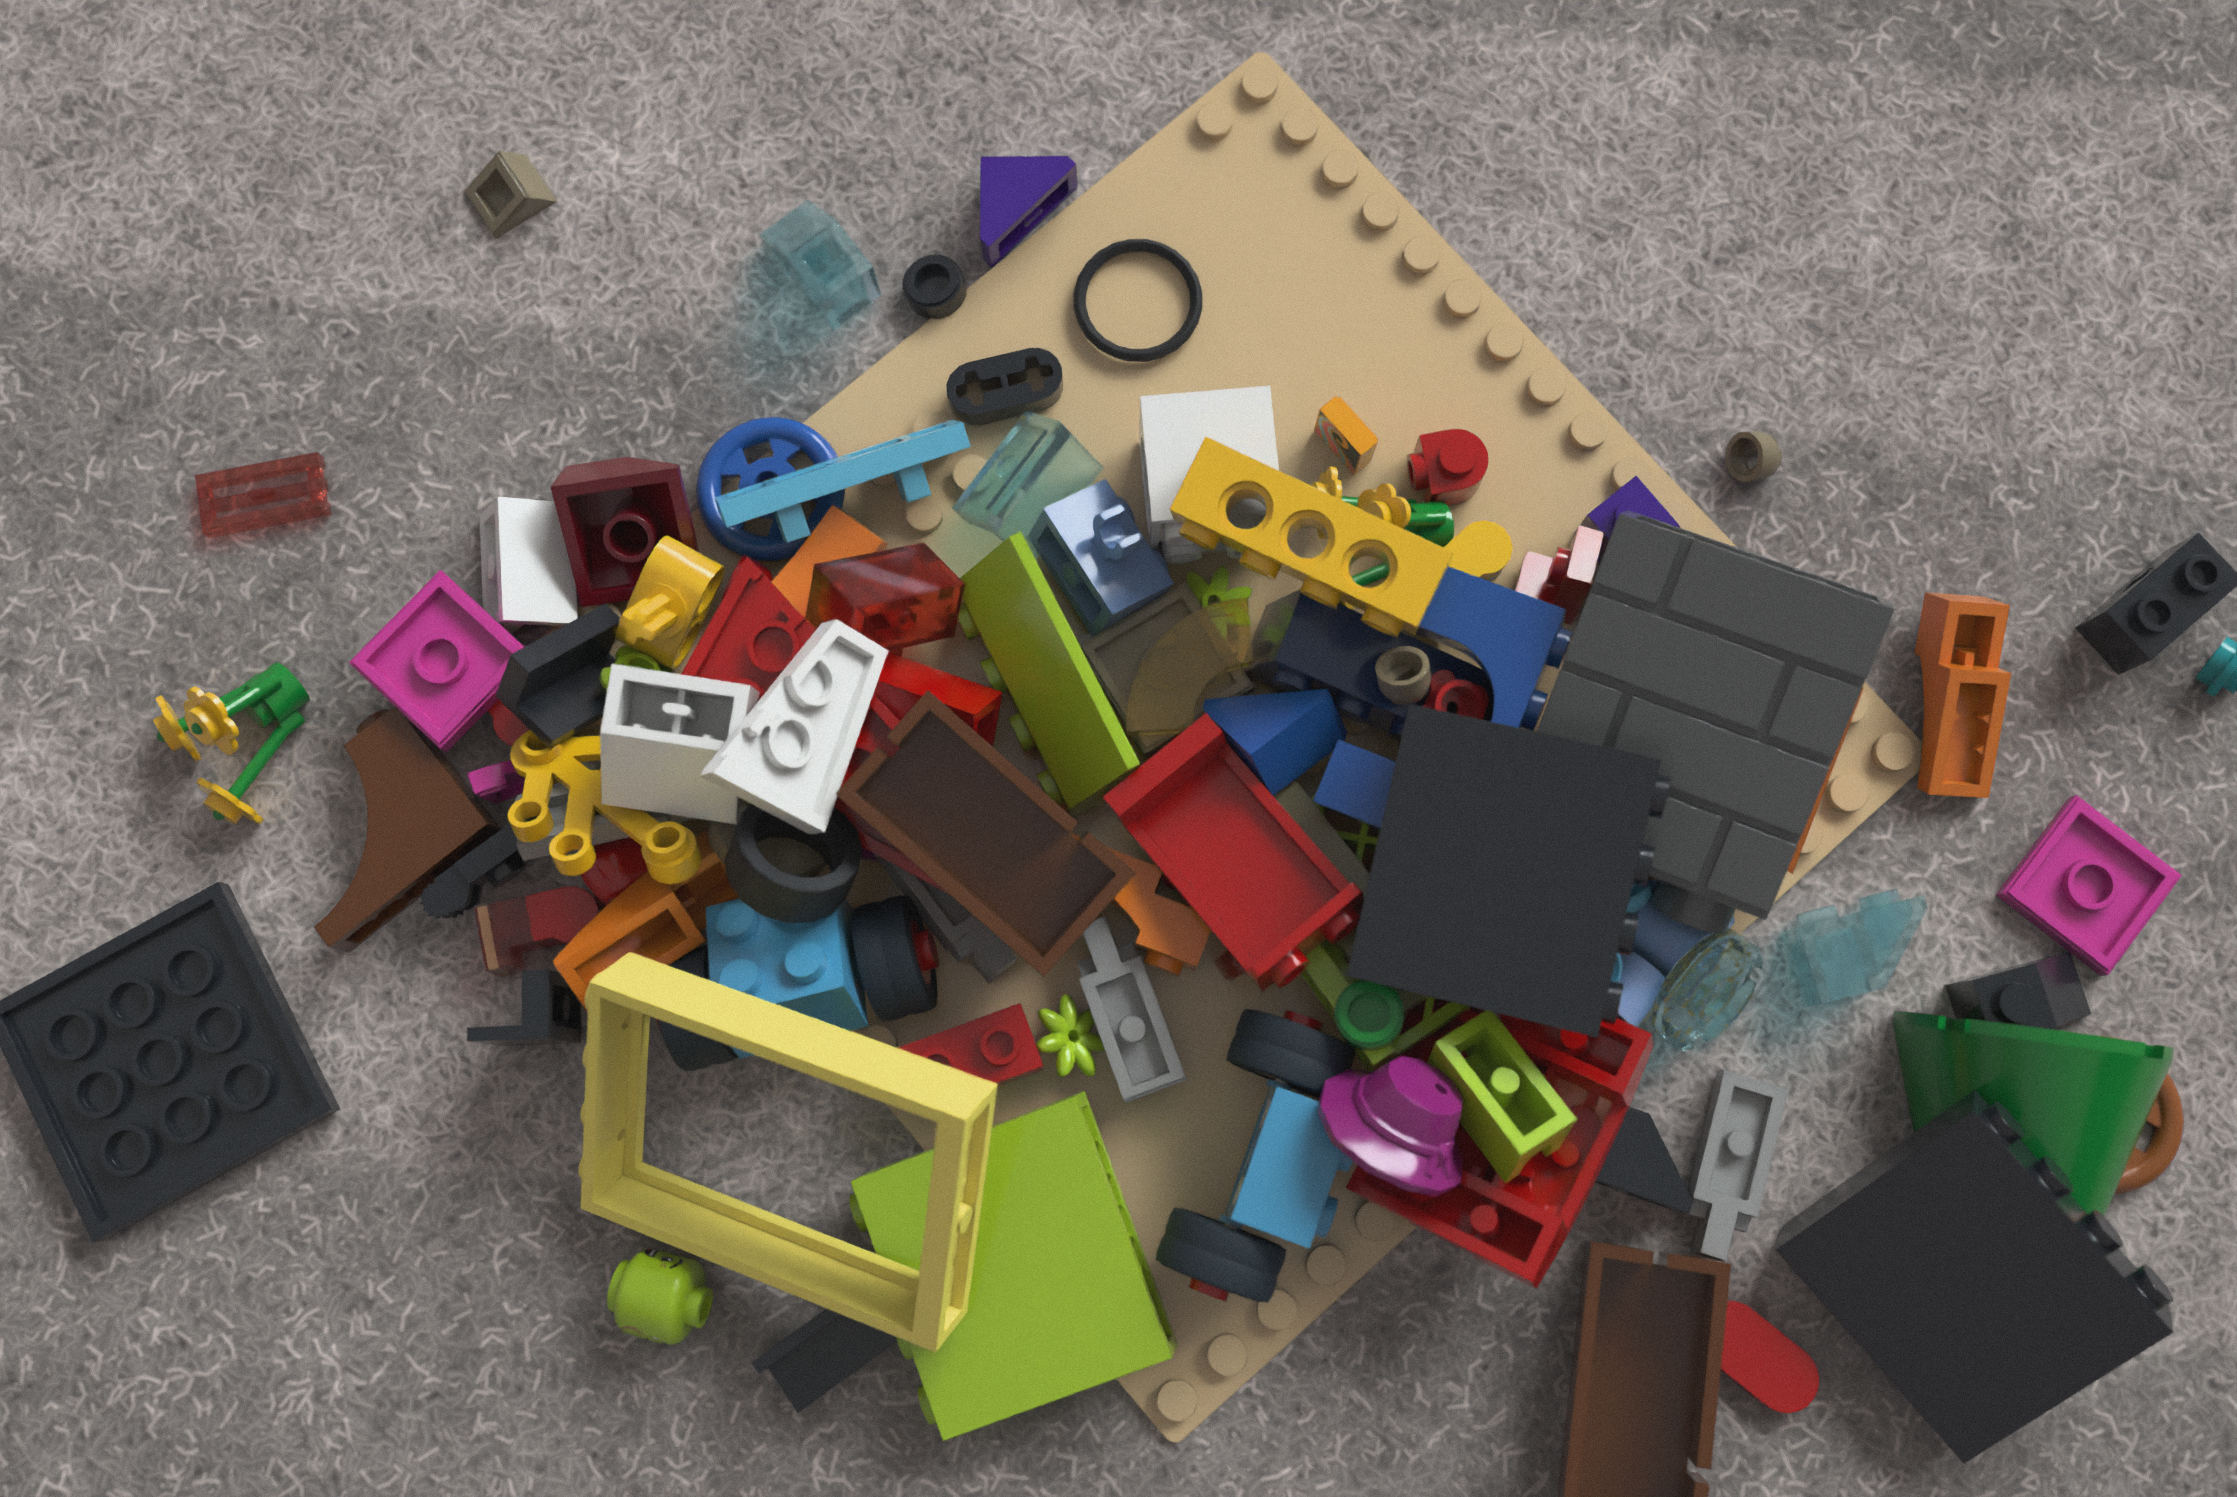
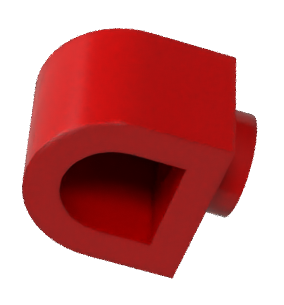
M1449 429L1419 435L1414 453L1407 455L1408 475L1413 491L1422 490L1425 502L1443 501L1447 506L1462 503L1476 493L1489 462L1487 449L1481 439L1463 429Z

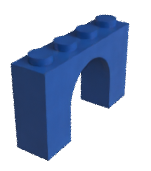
M1448 567L1416 634L1466 654L1482 668L1494 692V711L1491 722L1521 729L1523 727L1534 731L1548 697L1547 693L1537 689L1547 665L1556 669L1560 668L1573 632L1562 628L1565 622L1566 609ZM1338 739L1313 802L1323 808L1380 830L1396 762Z

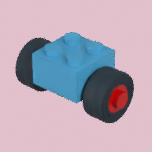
M898 895L881 902L863 904L855 908L854 911L846 898L832 915L812 923H784L762 916L742 902L740 898L705 907L708 945L696 947L668 965L848 1031L868 1027L865 992L875 1014L881 1021H892L909 1014L927 1012L937 1005L938 988L935 968L939 967V956L931 930H925L918 909L908 895ZM656 1019L670 1055L678 1067L684 1071H695L711 1065L730 1062L737 1058L742 1059L754 1056V1054Z
M1245 1009L1240 1016L1236 1035L1232 1039L1227 1053V1061L1241 1069L1268 1079L1266 1085L1271 1088L1266 1093L1226 1207L1225 1215L1221 1214L1218 1221L1187 1209L1174 1208L1170 1213L1165 1235L1161 1239L1156 1254V1260L1160 1264L1190 1277L1191 1280L1188 1287L1222 1301H1227L1229 1293H1233L1254 1301L1269 1302L1277 1284V1276L1286 1258V1249L1277 1243L1242 1230L1243 1224L1309 1249L1314 1235L1325 1239L1329 1232L1337 1209L1338 1199L1328 1194L1336 1171L1348 1172L1353 1160L1331 1143L1317 1114L1319 1102L1291 1092L1290 1089L1293 1088L1320 1097L1321 1087L1325 1080L1349 1068L1351 1069L1355 1057V1048L1340 1039L1321 1032L1323 1023L1289 1010H1285L1283 1018L1254 1009Z

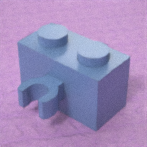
M1106 479L1043 508L1028 535L1029 540L1092 637L1164 595L1174 584L1169 576V570L1164 558L1156 549L1149 546L1135 524L1130 506L1123 498L1116 496Z

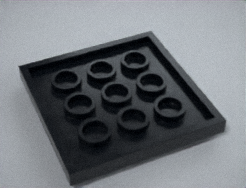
M217 882L0 1000V1048L92 1242L105 1241L341 1110L229 884Z

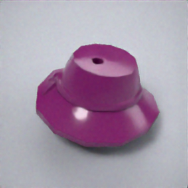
M1401 1056L1374 1072L1349 1068L1325 1080L1321 1087L1317 1114L1331 1143L1362 1169L1404 1190L1434 1197L1455 1189L1461 1184L1463 1154L1454 1139L1460 1120L1463 1097L1455 1083L1440 1069L1420 1059Z

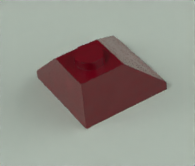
M622 457L565 466L551 485L581 607L630 600L648 557L664 536H670L699 552L679 464Z

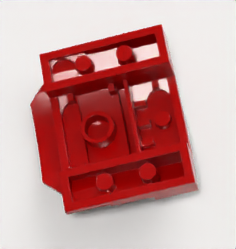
M1434 999L1431 1014L1450 1001ZM1426 1000L1406 1014L1399 1036L1423 1020ZM1475 1007L1470 1008L1399 1057L1416 1058L1427 1063L1436 1041L1486 1010ZM1494 1012L1577 1119L1559 1149L1547 1157L1540 1150L1525 1163L1520 1174L1507 1183L1499 1176L1459 1122L1454 1140L1463 1154L1461 1184L1455 1189L1437 1197L1404 1190L1365 1171L1358 1164L1345 1188L1407 1220L1418 1228L1470 1253L1474 1258L1537 1289L1568 1236L1598 1177L1631 1104L1654 1045L1652 1033L1616 1018L1614 1025L1601 1022L1597 1038ZM1465 1050L1460 1053L1464 1059L1468 1057Z

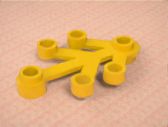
M529 730L515 741L511 748L510 759L515 771L520 776L525 777L522 799L516 801L509 808L507 816L512 830L519 840L523 842H536L550 834L554 826V820L548 808L552 787L560 782L569 789L563 832L556 835L549 846L556 869L561 874L567 876L580 875L588 871L595 863L596 854L591 843L595 811L611 821L642 846L644 861L650 876L654 880L664 884H676L689 879L698 871L702 858L696 838L690 829L677 822L659 823L643 810L602 804L601 770H589L580 763L601 760L600 735L586 737L570 736L552 748H548ZM538 816L530 822H524L528 818ZM581 849L576 854L565 856L572 850Z

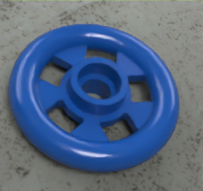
M767 417L742 423L721 436L706 454L699 469L696 485L698 510L710 534L725 548L740 556L745 554L759 561H778L792 558L809 536L786 543L782 538L773 512L759 517L768 520L773 519L767 536L755 535L743 530L745 522L726 527L721 520L714 497L721 495L723 478L741 477L738 488L742 489L763 482L768 478H775L796 471L788 461L802 451L812 460L814 465L838 457L833 447L822 435L809 426L795 420ZM770 442L774 454L773 457L761 458L749 465L744 451L752 446ZM845 489L811 499L817 505L806 520L810 534L832 504L842 509Z

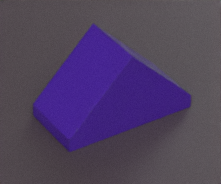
M1068 156L980 157V242L983 260L990 268H993L1078 188L1077 169L1074 161Z

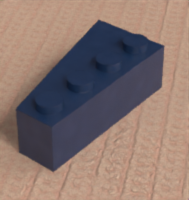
M1299 590L1266 605L1242 664V669L1248 678L1283 692L1328 689L1341 717L1386 731L1390 738L1399 743L1401 742L1409 705H1398L1386 698L1379 689L1375 671L1378 658L1389 649L1399 646H1411L1422 650L1429 659L1431 675L1440 670H1448L1453 673L1455 680H1466L1474 685H1480L1486 690L1489 704L1485 710L1483 720L1491 722L1494 711V692L1487 675L1481 668L1405 633L1400 632L1397 638L1384 634L1361 621L1363 614L1339 603L1336 608L1328 607L1305 596ZM1430 689L1428 690V693L1419 702L1413 703L1412 705L1423 706L1425 704ZM1452 702L1448 703L1447 711L1455 714L1457 711L1456 705Z

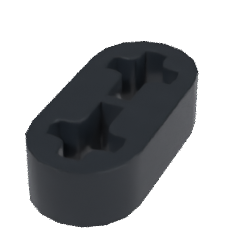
M1027 348L967 362L958 366L949 376L946 384L949 406L953 414L961 422L970 425H983L1045 410L1059 400L1063 391L1062 367L1057 357L1050 351L1041 348ZM1038 368L1041 376H1050L1044 379L1043 390L1033 391L1029 383H1021L1027 380L1028 369ZM978 382L981 390H991L983 394V404L972 406L968 397H961L967 394L966 384Z

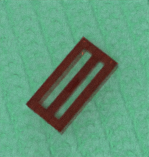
M319 452L195 475L202 534L208 538L332 515L326 493L329 491L327 480L324 478V457ZM307 472L308 481L274 488H260L250 490L247 493L214 499V489ZM308 495L311 498L308 501L216 517L218 512Z

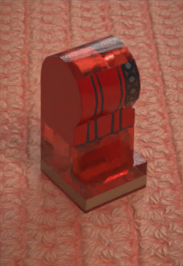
M568 886L474 908L485 971L499 977L526 971L522 954L560 944L567 945L605 908V905L587 890L577 886Z

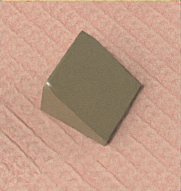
M500 150L464 190L494 238L502 236L556 202V199L526 155Z

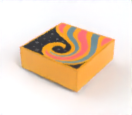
M1333 397L1319 409L1314 431L1355 475L1371 462L1378 438L1341 397Z

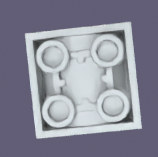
M1270 386L1140 396L1139 448L1148 544L1164 557L1166 563H1190L1201 559V553L1226 551L1227 556L1230 558L1240 559L1241 552L1218 542L1215 550L1212 551L1182 537L1178 533L1182 524L1174 520L1169 509L1205 436L1279 470ZM1255 499L1240 500L1231 508L1229 521L1240 529L1254 528L1263 521L1266 515V508Z

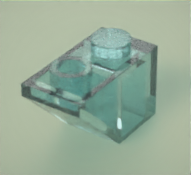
M809 200L759 234L761 241L832 331L881 296L871 263L840 224Z
M1893 889L1859 898L1860 912L1839 917L1836 906L1831 905L1797 914L1796 917L1800 927L1781 932V936L1803 1007L1820 1005L1885 988L1928 909L1924 895L1901 901L1898 890Z

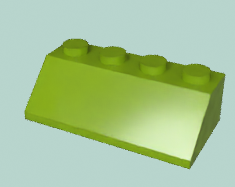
M1020 531L1009 536L955 582L961 602L951 607L967 640L969 641L977 636L980 637L989 657L979 663L991 688L1003 693L1007 691L1017 711L1016 714L1008 717V721L1023 751L1026 752L1036 748L1046 770L1036 774L1044 793L1059 806L1064 804L1068 814L1075 818L1105 803L1103 796L1138 769L1140 762Z

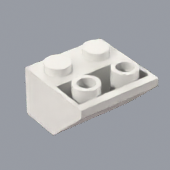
M612 664L600 731L602 804L737 824L742 798L698 775L757 704L760 692L751 685Z

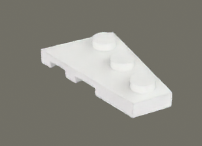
M837 619L821 623L698 776L808 834L824 833L837 799L836 793L842 785L888 650Z

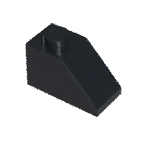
M2070 951L1945 985L1955 1017L1959 1019H1975L2054 1029L2091 1014Z
M1629 1106L1595 1183L1675 1212L1689 1214L1693 1200L1650 1114Z

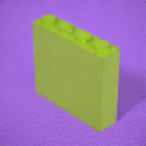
M1085 1091L992 1125L967 1313L936 1353L896 1337L904 1357L907 1360L914 1359L922 1381V1384L918 1386V1398L922 1412L930 1425L937 1423L943 1441L1169 1360L1173 1357L1178 1346ZM934 1147L869 1171L850 1181L854 1193L850 1194L849 1203L854 1221L862 1232H869L876 1254L918 1271L920 1270Z

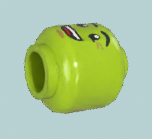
M643 1249L634 1255L631 1260L624 1259L616 1268L608 1289L607 1307L610 1312H614L615 1322L623 1333L665 1345H673L682 1342L693 1327L702 1328L712 1309L714 1293L712 1288L706 1287L705 1271L696 1259L659 1249Z

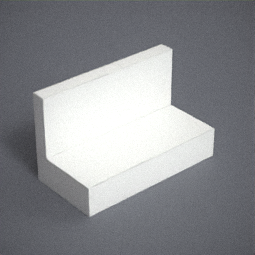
M497 497L479 515L483 609L510 634L514 633L524 624L564 626L578 618L576 585L554 501Z

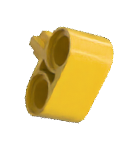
M664 536L648 557L627 607L619 618L616 639L640 653L651 656L658 663L669 669L675 670L683 662L698 636L724 577L725 566L670 536Z

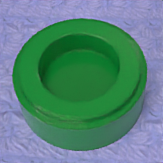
M1358 980L1348 985L1339 995L1335 1005V1020L1341 1036L1347 1043L1360 1050L1376 1051L1392 1044L1401 1033L1404 1024V1008L1401 998L1392 987L1366 980Z

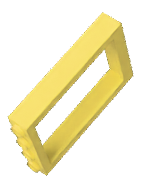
M628 952L590 980L584 1001L585 1007L588 1010L587 1044L582 1057L583 1066L586 1068L585 1100L580 1113L581 1122L584 1124L583 1155L578 1168L579 1177L582 1179L580 1209L936 1353L966 1315L968 1309L998 1084L632 952ZM650 1016L937 1122L920 1270H915L642 1162Z

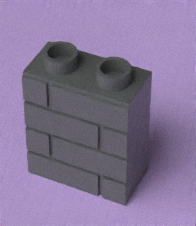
M1628 510L1619 513L1537 732L1662 759L1658 775L1671 778L1662 818L1648 816L1642 844L1655 846L1649 876L1657 878L1658 881L1649 903L1660 913L1680 923L1706 932L1724 934L1727 932L1736 909L1763 920L1767 919L1895 608L1888 599Z

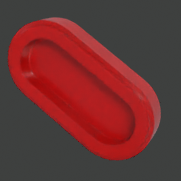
M1733 1300L1727 1301L1721 1372L1767 1408L1781 1413H1794L1806 1408L1815 1398L1819 1387V1373L1813 1359L1749 1306Z

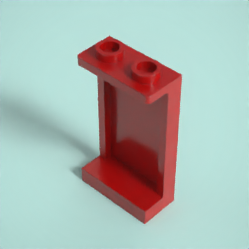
M1207 713L1103 796L1116 819L1262 992L1273 983L1278 988L1288 985L1308 967L1310 961L1306 956L1326 939L1332 945L1338 943L1358 926L1360 920L1358 912L1362 910L1364 902L1363 892L1354 882L1350 884L1232 750L1226 742L1223 731Z

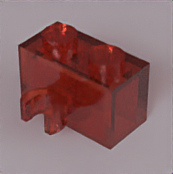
M925 543L814 564L805 618L815 629L821 623L837 619L887 649L888 652L902 657L903 648L954 637L966 584Z

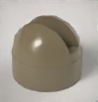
M1746 431L1735 434L1728 442L1725 451V462L1729 473L1734 479L1741 482L1760 481L1772 476L1780 467L1782 461V451L1778 449L1777 440L1773 435L1762 431ZM1758 455V463L1751 467L1746 458ZM1742 456L1744 457L1747 469L1742 465Z
M1399 646L1387 650L1378 658L1375 665L1378 686L1383 695L1390 699L1391 702L1405 706L1419 702L1428 693L1431 671L1429 659L1422 650L1411 646Z

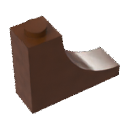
M395 706L390 710L383 709L368 716L357 727L356 733L358 735L343 745L352 758L364 787L368 824L363 855L349 888L329 914L314 926V929L329 948L346 952L354 950L419 899L420 895L423 894L422 889L428 887L427 883H434V878L502 830L439 747Z

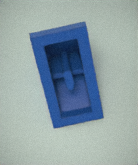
M1328 689L1205 699L1202 708L1203 712L1207 713L1223 731L1227 744L1273 796L1334 751L1338 739L1345 742L1347 730Z

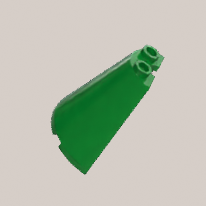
M1894 1011L1892 1024L1914 1132L1970 1092L1976 1090L1989 1106L1999 1102L2013 1115L2024 1132V1137L2020 1140L2038 1160L2046 1155L2062 1169L2074 1189L2069 1194L2087 1214L2097 1210L2105 1217L2172 1064L2173 1047L2146 1045L2144 1042L2022 1025Z

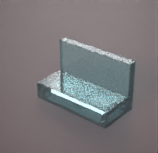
M1025 411L952 509L967 523L994 533L1002 542L1009 536L1021 531L1036 559L1039 553L1029 540L1028 535L1043 508L1091 486L1104 467L1060 421Z

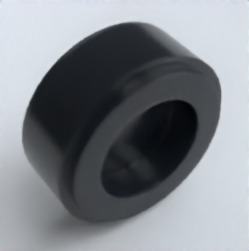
M928 255L922 257L907 269L903 277L902 286L911 309L921 317L928 319L947 317L958 310L965 300L967 286L961 269L954 260L947 256Z

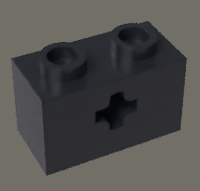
M2198 532L2163 552L2075 628L2118 675L2152 660L2237 587V572Z

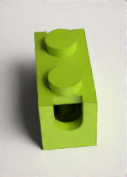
M1484 1011L1435 1042L1427 1063L1440 1069L1457 1086L1463 1097L1459 1122L1505 1183L1518 1176L1525 1163L1540 1150L1547 1157L1560 1148L1577 1119L1494 1012ZM1463 1050L1468 1054V1057L1465 1059L1460 1054Z

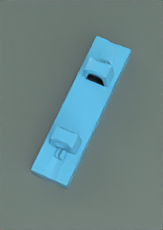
M949 420L714 497L721 520L726 527L773 512L783 540L789 543L810 536L801 506L802 502L890 473L894 475L903 501L906 500L909 503L930 496L931 492L922 463L969 448L971 445L964 423Z

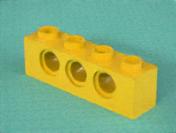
M1206 436L1169 509L1174 520L1182 524L1178 533L1187 540L1212 551L1215 550L1218 542L1242 553L1239 563L1246 568L1274 580L1279 571L1303 582L1299 591L1305 596L1331 608H1336L1340 600L1365 611L1361 618L1363 623L1395 638L1398 637L1401 629L1414 635L1416 634L1451 563L1454 553ZM1243 499H1255L1266 508V515L1263 521L1251 529L1237 528L1229 521L1231 508ZM1304 527H1314L1322 531L1328 540L1324 551L1313 558H1301L1295 555L1289 548V541L1297 530ZM1362 556H1376L1387 565L1389 575L1381 585L1366 588L1358 585L1351 578L1349 570L1352 564Z

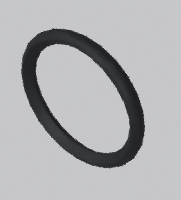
M1127 239L1112 243L1098 251L1085 264L1077 278L1074 289V312L1078 325L1086 338L1100 351L1113 358L1129 362L1152 361L1163 358L1179 349L1191 337L1199 323L1203 308L1200 282L1190 263L1173 248L1161 242L1148 239ZM1128 252H1148L1170 261L1181 272L1190 293V308L1187 319L1181 329L1166 342L1147 349H1130L1118 346L1104 338L1092 324L1086 308V293L1089 282L1095 272L1106 261Z

